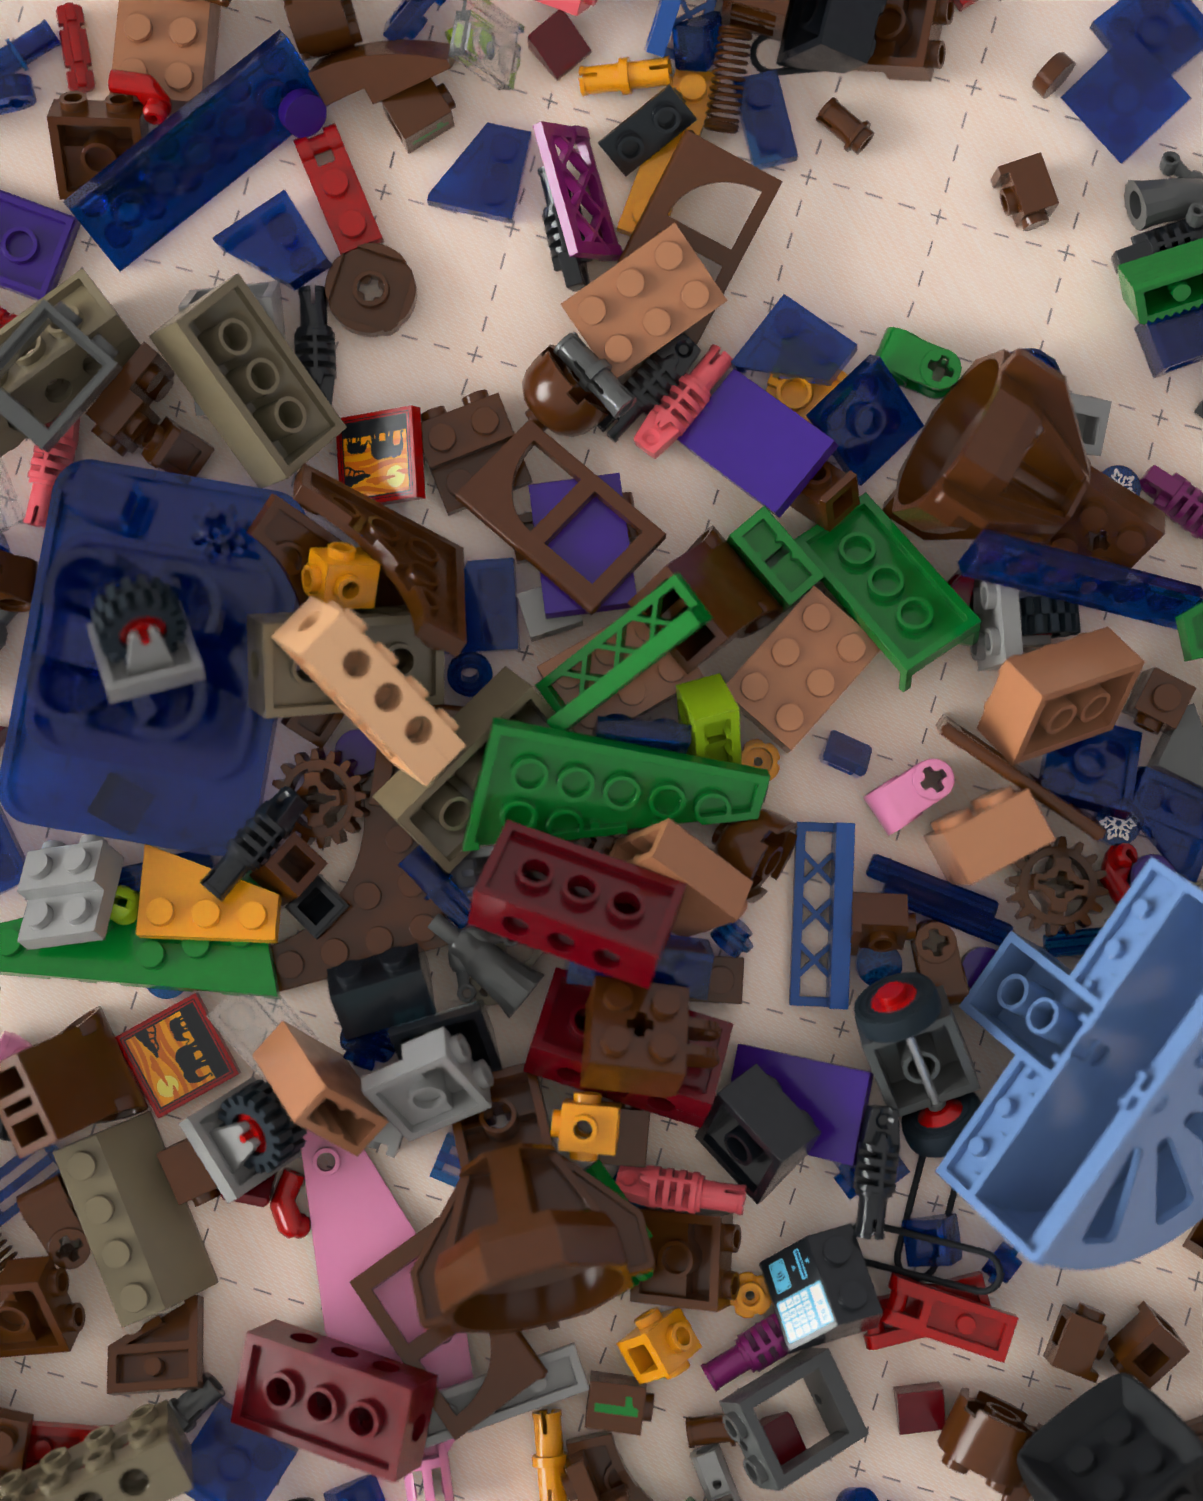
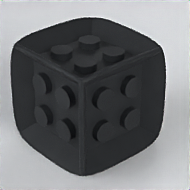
M1126 1373L1111 1376L1078 1397L1036 1431L1017 1455L1020 1474L1034 1501H1203V1442L1154 1392L1135 1377Z

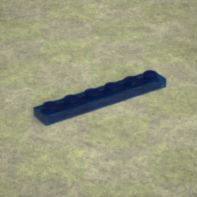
M983 529L957 562L962 576L1176 630L1178 629L1175 616L1203 600V590L1198 585Z

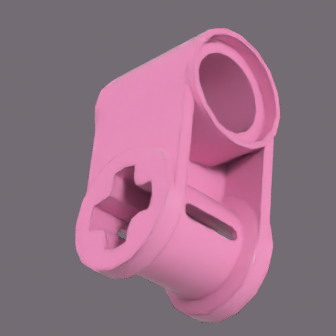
M928 759L916 764L901 775L894 776L863 798L889 836L923 814L924 810L946 797L953 788L954 773L946 762L939 759ZM925 768L930 772L939 771L942 778L937 782L940 789L937 792L934 788L924 789L921 786V782L926 778L923 772Z

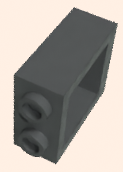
M43 299L0 347V379L51 322L55 323L103 366L49 427L43 424L0 386V414L41 450L49 452L123 368L114 360L120 352L98 333L92 340L77 328L83 320L66 304L60 301L56 307H53L47 300Z
M829 1348L804 1349L719 1401L725 1414L723 1416L724 1427L730 1437L738 1442L745 1457L743 1460L745 1472L755 1485L763 1489L783 1490L869 1435ZM803 1378L830 1435L780 1466L753 1408Z

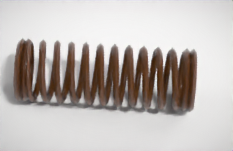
M721 25L718 27L720 35L717 36V40L720 43L715 45L719 51L714 54L718 60L713 62V65L717 68L712 70L715 76L710 79L714 85L709 87L714 93L708 95L712 101L707 103L710 110L706 111V115L710 118L704 120V128L715 132L735 134L739 132V126L733 123H739V119L724 118L711 113L740 115L741 112L722 109L712 105L724 104L741 107L742 103L724 101L712 96L742 99L744 97L742 94L722 92L714 88L744 90L745 88L744 86L724 84L715 80L727 79L745 82L746 79L743 77L726 76L716 71L746 74L747 70L725 67L717 63H731L747 66L749 63L743 60L723 58L718 55L729 54L749 57V53L729 51L720 48V46H732L742 49H750L751 46L744 43L728 42L720 38L751 41L753 39V31L741 26Z

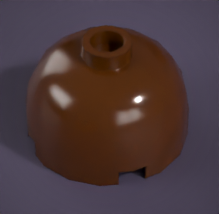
M550 344L531 363L525 372L522 381L524 401L529 408L525 411V415L528 420L533 421L543 431L549 429L557 435L568 437L585 434L596 427L610 412L591 391L585 392L579 386L580 379L554 354L553 351L556 346Z
M761 809L758 819L720 823L711 839L712 844L715 845L713 852L753 882L746 899L748 903H755L768 892L761 885L770 875L775 880L779 878L791 857L798 835L790 831L798 828L797 823L767 809Z

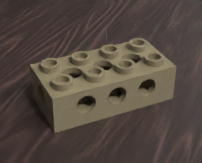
M83 268L0 328L1 347L43 299L47 300L53 307H56L62 301L83 320L77 328L92 340L98 333L120 352L114 360L121 367L127 363L141 346L117 311ZM51 322L0 379V386L43 424L53 421L70 404L103 366L92 356L86 358L89 353L55 323ZM0 414V457H2L8 451L18 447L27 436Z
M407 605L350 609L368 627L364 632L366 636L375 644L377 642L382 643L391 652L395 650L394 656L399 661L395 667L406 677L411 675L428 691L430 695L426 700L431 705L444 704L445 651L432 650L425 646L419 638L415 637L414 625ZM295 612L247 614L249 708L265 719L342 713L337 705L302 669L297 670V664L271 637Z
M167 1399L156 1405L153 1403L145 1404L134 1410L128 1419L112 1427L109 1425L98 1427L90 1432L84 1441L68 1449L66 1447L54 1449L46 1454L40 1463L24 1471L16 1469L0 1478V1501H169L194 1488L191 1444Z

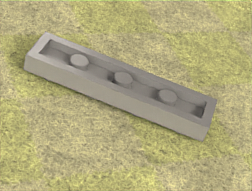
M573 1342L537 1355L548 1370L546 1377L536 1381L467 1433L590 1390L575 1343ZM487 1373L440 1389L456 1415L476 1396ZM433 1407L425 1448L453 1439Z

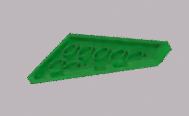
M493 717L462 843L463 852L480 850L479 846L496 844L507 820L563 840L627 834V829L650 827L669 818L676 824L699 822L702 825L758 819L770 775L768 769Z
M249 870L247 874L240 879L260 887V885L249 876V874L252 872L251 870ZM120 899L117 905L125 908L128 900ZM23 918L0 923V975L41 979H71L86 983L105 982L116 983L122 986L188 992L195 990L233 996H263L267 999L281 1000L271 943L139 938L136 935L137 919L128 925H120L110 919L105 940L28 950L17 942Z

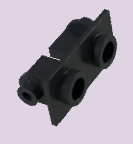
M669 84L602 138L598 144L625 177H627L694 123L697 118L685 104L686 101L681 93Z

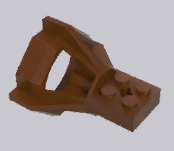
M1022 348L1016 349L1012 354L1003 349L976 359L931 412L898 473L896 489L884 502L882 509L891 520L923 540L1010 538L1023 541L1025 545L1035 549L1105 594L1165 535V513L1091 466V462L1086 455L1066 376ZM1042 425L1044 430L1039 436H1037L1036 433L1039 427Z
M525 1063L492 1072L494 1084L490 1087L492 1107L452 1124L461 1167L459 1181L410 1271L419 1322L425 1330L450 1324L455 1333H514L544 1325L547 1326L548 1330L560 1328L559 1321L589 1314L633 1287L632 1276L651 1272L655 1269L656 1264L643 1212L557 1152L554 1139L551 1138V1126L539 1076L523 1072ZM499 1115H505L507 1121H509L502 1128L493 1127L497 1123L496 1117Z

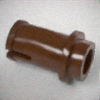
M832 97L823 106L815 119L845 144L844 150L846 152L852 150L859 154L869 144L875 134L870 129L871 123L868 120L860 121L839 103L835 97Z
M725 1414L686 1417L689 1448L730 1442L732 1447L736 1446L737 1442L730 1437L724 1427L723 1416Z

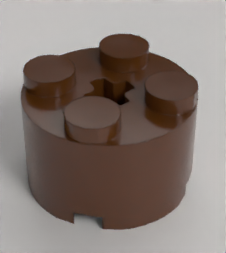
M284 0V9L303 62L354 47L356 43L363 42L352 0Z
M961 1388L937 1440L939 1447L945 1452L941 1461L950 1469L961 1474H967L970 1470L986 1478V1485L994 1491L1011 1496L1014 1488H1021L1025 1484L1019 1471L1017 1455L1024 1444L1042 1425L1038 1422L1034 1430L1024 1423L1028 1414L1016 1406L983 1391H979L975 1399L969 1397V1388Z

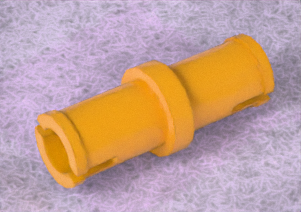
M664 56V58L630 61L629 57H623L618 59V63L580 66L579 75L583 77L579 78L582 96H588L589 94L621 91L622 95L633 94V89L667 86L669 84L672 86L673 78L669 75L673 74L671 59L669 56Z
M548 1409L532 1412L536 1454L532 1455V1466L536 1467L538 1471L540 1501H569L560 1477L561 1474L565 1473L566 1456H568V1452L563 1450L562 1411L560 1409H551V1413H548Z

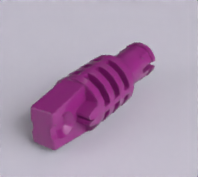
M1156 465L1151 466L1137 483V486L1155 500L1152 505L1163 511L1165 515L1170 517V520L1178 523L1182 529L1190 532L1194 538L1202 540L1203 493L1201 490L1191 485L1190 481L1178 473L1172 476Z
M775 1313L737 1335L738 1338L734 1340L735 1346L706 1364L700 1365L715 1392L751 1369L753 1373L756 1371L760 1372L788 1354Z

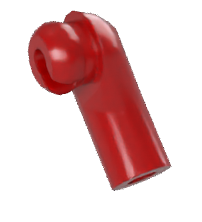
M115 69L110 71L108 79L110 93L136 96L143 105L142 111L147 122L153 125L165 123L168 115L172 112V102L154 76Z
M1116 843L1109 847L1104 854L1100 869L1105 870L1107 874L1102 879H1099L1100 883L1105 889H1108V894L1116 906H1118L1131 887L1127 878L1132 863H1136L1138 859L1136 848L1129 843Z
M284 1168L271 1199L270 1209L280 1234L288 1239L293 1237L302 1239L308 1235L311 1229L310 1218L300 1213L296 1204V1198L304 1182L305 1175L296 1170Z

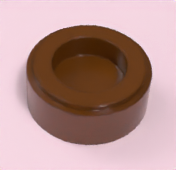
M1064 52L1057 53L1038 72L1032 82V88L1044 99L1048 98L1064 83L1073 71L1076 63Z

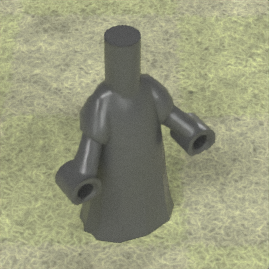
M1165 152L1159 167L1165 176L1175 175L1178 178L1128 180L1127 184H1125V208L1136 230L1142 231L1154 225L1174 222L1186 218L1189 226L1193 228L1202 226L1203 174L1196 170L1191 171L1180 160V156L1176 152Z
M440 913L428 925L432 932L449 945L448 961L453 972H456L458 982L457 996L464 1003L471 1002L477 995L476 988L470 984L471 976L502 1008L507 1017L510 1018L545 975L522 963L496 945L498 943H505L507 946L513 947L519 942H511L508 938L477 927L459 930ZM465 989H469L471 991V996L469 998H466L463 995V991Z

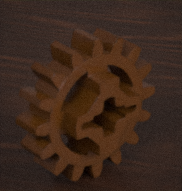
M323 748L312 749L310 757L306 752L294 754L296 765L284 763L280 766L286 778L272 781V785L279 790L284 786H288L295 791L298 781L304 775L305 782L295 792L308 803L307 808L302 813L307 817V822L300 816L295 822V827L291 833H301V838L308 845H312L316 839L319 849L330 847L331 838L337 845L347 842L345 830L352 834L358 833L362 828L356 821V818L367 817L370 814L368 809L361 806L362 800L370 798V792L361 791L360 784L368 778L367 775H354L352 771L357 761L349 759L341 763V751L339 750L330 751L327 757ZM334 773L340 777L346 788L334 779ZM320 793L326 794V796H335L336 799L322 803L316 802V800H307L306 797ZM344 805H347L343 817L334 825L337 822V813Z
M1060 836L1056 838L1053 847L1049 843L1038 849V852L1034 851L1024 857L1025 861L1019 859L1010 864V867L1017 872V876L1005 879L1004 884L1015 887V893L1008 896L1006 901L1007 903H1019L1021 908L1014 915L1017 920L1026 916L1031 918L1028 930L1034 932L1042 925H1045L1046 936L1053 937L1057 935L1061 926L1065 936L1075 934L1074 922L1080 927L1086 928L1092 924L1087 913H1102L1104 908L1095 900L1098 897L1108 895V889L1099 887L1097 880L1102 879L1107 874L1105 870L1094 871L1092 865L1098 859L1096 854L1088 857L1081 855L1084 843L1078 842L1071 848H1067L1066 837ZM1049 857L1048 862L1045 864V871L1041 874H1029L1032 867L1040 859ZM1071 863L1080 871L1083 879H1080L1073 871ZM1057 877L1058 885L1072 890L1056 895L1055 889L1041 883H1046ZM1029 894H1033L1041 904V911L1033 904ZM1081 899L1082 903L1078 909L1071 915L1064 917V912H1067L1068 903L1071 900Z

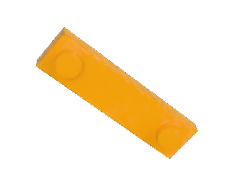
M679 61L671 87H675L686 101L685 104L697 118L685 130H693L696 135L701 136L705 125L704 120L708 117L706 111L710 110L707 103L712 101L708 95L714 93L709 89L711 85H714L710 79L715 75L707 70ZM685 130L640 165L617 226L618 233L631 236ZM674 206L670 210L668 216H671Z

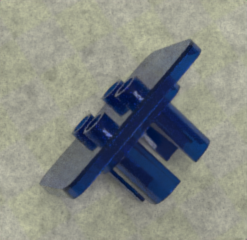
M92 459L74 462L58 475L52 489L0 769V802L11 817L22 823L93 834L100 837L211 856L225 855L228 851L225 847L228 845L229 839H234L237 835V830L239 828L242 829L246 825V820L248 818L251 819L255 815L254 811L263 804L278 718L265 719L249 708L247 614L295 612L298 610L297 599L283 570L272 555L259 542L248 535L246 531L271 494L277 495L308 517L305 510L293 497L275 490ZM137 575H146L148 583L151 582L153 577L161 578L163 585L168 582L173 586L174 592L177 593L178 599L181 601L204 667L206 680H195V683L110 704L86 625L93 623L92 606H97L95 599L99 594L108 597L105 588L113 584L117 589L122 587L120 579L129 577L130 583L133 584L137 583Z

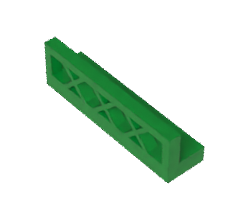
M679 572L671 576L535 685L555 712L552 717L546 720L551 728L568 731L713 619L712 615ZM675 588L689 609L675 620L660 617L662 597ZM653 605L652 616L642 615L643 612ZM632 621L651 623L649 640L641 647L625 645L627 625ZM659 625L666 626L659 632ZM617 634L616 644L607 642ZM597 649L615 651L614 668L605 675L590 673L592 653ZM624 653L631 654L624 659ZM582 661L581 671L571 670ZM563 676L580 679L579 695L567 705L552 686ZM589 680L596 681L589 687Z

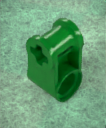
M896 327L886 328L869 368V372L873 376L886 383L902 386L935 400L944 398L960 378L962 370L959 358L952 351L922 340L915 334ZM936 367H941L945 370L944 377L940 382L932 379Z

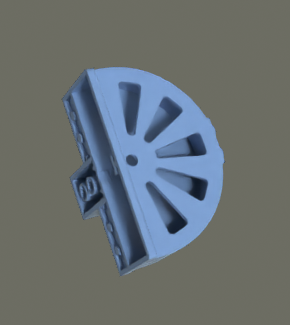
M1151 857L1073 971L1044 948L1010 931L970 989L969 994L959 1005L960 1009L1007 1047L1015 1056L935 1172L1028 1261L1042 1267L1047 1264L1061 1269L1094 1270L1116 1266L1155 1251L1176 1239L1203 1219V890Z

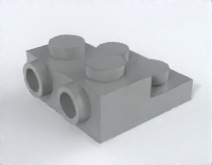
M93 834L81 836L78 844L67 845L60 841L48 840L43 843L42 849L27 851L17 892L26 898L28 902L17 942L26 949L31 950L105 940L124 857L111 847L106 839Z
M444 1027L402 1044V1060L361 1077L362 1093L409 1142L492 1107L490 1087L493 1086L494 1079L488 1064L483 1059L474 1062L471 1059V1051L462 1034L451 1036Z

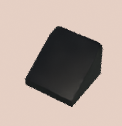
M320 875L316 876L299 897L285 906L317 940L350 907L335 888Z

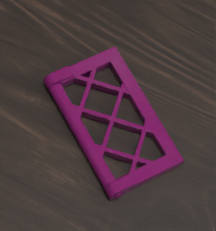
M545 121L534 124L535 137L569 257L598 259V261L607 262L618 261L623 251L615 233L589 141L588 128ZM574 144L577 145L578 152L574 149ZM556 146L561 150L559 157L556 150ZM568 160L580 173L578 181L566 167ZM587 184L590 191V195L586 191ZM568 189L573 193V196H572L571 199H570V196H569ZM580 203L592 216L590 224L578 211ZM599 228L601 230L603 239L598 234ZM580 231L585 236L584 241H582Z

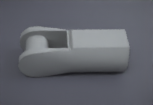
M719 1443L704 1445L694 1449L690 1453V1458L707 1501H715L729 1494L732 1495L734 1501H741Z

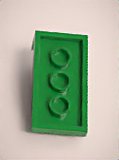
M865 492L859 496L860 504L830 532L817 524L794 540L825 575L821 580L824 586L900 672L899 689L905 692L911 687L912 675L958 644L969 647L976 644L979 638L981 619Z

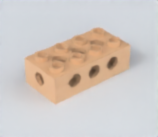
M311 596L271 636L272 639L394 766L424 786H427L466 746L455 734L460 728L459 725L442 708L439 707L436 710L426 700L430 694L411 675L406 677L395 667L399 661L388 648L380 642L375 644L364 634L368 627L349 608L343 610L332 599L326 604Z

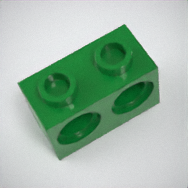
M765 506L733 531L726 540L784 608L783 612H786L825 576Z

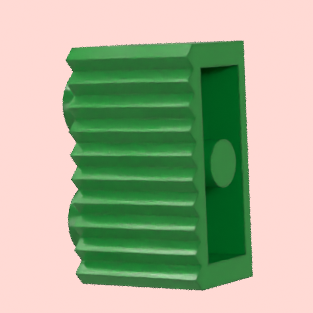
M1203 238L1120 264L1117 267L1122 298L1138 322L1144 326L1148 320L1154 323L1157 318L1163 320L1166 315L1172 317L1175 312L1181 314L1184 309L1190 311L1193 306L1199 308L1203 303Z

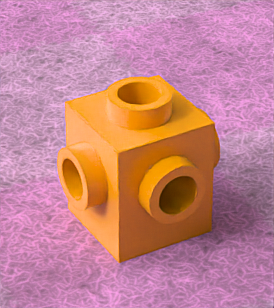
M332 542L328 544V547L310 548L308 564L302 570V586L304 592L309 597L313 596L326 604L332 599L343 610L346 608H374L381 564L374 560L363 548L354 547L348 543Z
M574 1091L573 1099L565 1098L562 1102L561 1110L553 1109L551 1138H559L558 1151L569 1152V1159L577 1161H597V1154L615 1156L618 1151L621 1103L602 1101L601 1093ZM585 1120L589 1122L592 1126V1131H583L579 1126V1121Z
M654 1307L642 1313L634 1320L637 1327L616 1343L639 1385L663 1377L671 1379L678 1376L690 1367L688 1359L702 1348L691 1324L679 1307L663 1312L658 1307Z

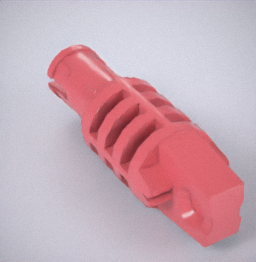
M712 344L709 351L689 374L685 373L684 376H681L678 380L679 385H671L670 395H662L661 404L654 405L634 436V442L649 456L656 459L680 435L682 436L710 401L711 389L726 371L734 365V360L727 352L723 351L721 355L719 354L721 350L719 346Z
M80 418L49 452L41 450L37 445H34V454L30 462L31 467L27 475L29 478L28 482L33 485L23 523L39 528L53 529L52 524L60 491H65V488L69 486V477L72 473V464L78 447ZM54 420L49 423H46L45 425L49 427L54 422Z
M646 1165V1168L620 1166L616 1178V1184L629 1202L649 1208L674 1209L675 1212L687 1211L689 1214L700 1213L702 1209L724 1211L743 1215L744 1212L743 1205H745L747 1185L706 1180V1176L701 1175V1172L694 1171L690 1173L688 1170L682 1169L677 1171L675 1168L669 1167L663 1169L662 1166Z

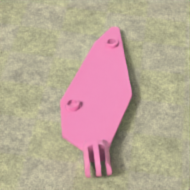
M307 1130V1134L302 1137L306 1140V1143L301 1148L325 1334L329 1338L402 1362L350 1284V1281L413 1237L416 1232L365 1149L357 1157ZM322 1153L332 1154L335 1158L334 1167L329 1170L321 1169L317 1163L319 1155ZM416 1260L373 1290L408 1343L427 1331L419 1322L410 1275ZM457 1333L420 1360L428 1372L438 1375L437 1387L439 1390L473 1378L467 1333ZM454 1439L424 1449L422 1465L415 1471H422L426 1501H435L431 1469L438 1467L441 1468V1484L445 1501H454L448 1451L454 1443ZM412 1472L404 1477L407 1501H417L416 1485H414Z

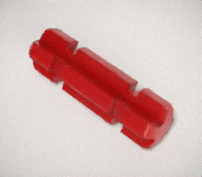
M73 2L65 3L56 8L58 27H63V30L59 31L64 66L65 68H70V71L66 72L68 88L70 91L90 92L95 88L93 70H88V67L92 66L86 28L81 29V26L85 25L83 9L80 5L73 4Z

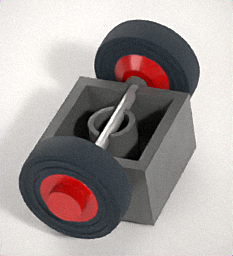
M904 972L893 974L868 986L855 1001L854 1015L861 1046L886 1106L899 1110V1117L902 1116V1131L910 1148L918 1155L924 1157H945L981 1105V1100L974 1093V1091L980 1090L981 1087L971 1055L943 985L936 987L928 976L921 973Z

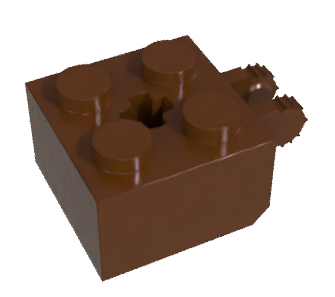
M595 975L586 1001L580 1087L664 1098L677 1095L686 1075V1067L709 1069L720 1065V1054L715 1048L687 1044V1040L715 1042V1040L721 1038L719 1023L688 1017L690 991L688 987L651 983L648 990L618 978Z

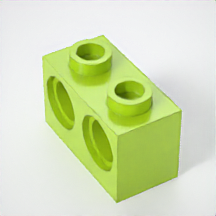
M717 673L677 684L680 752L742 764L739 707L721 674Z

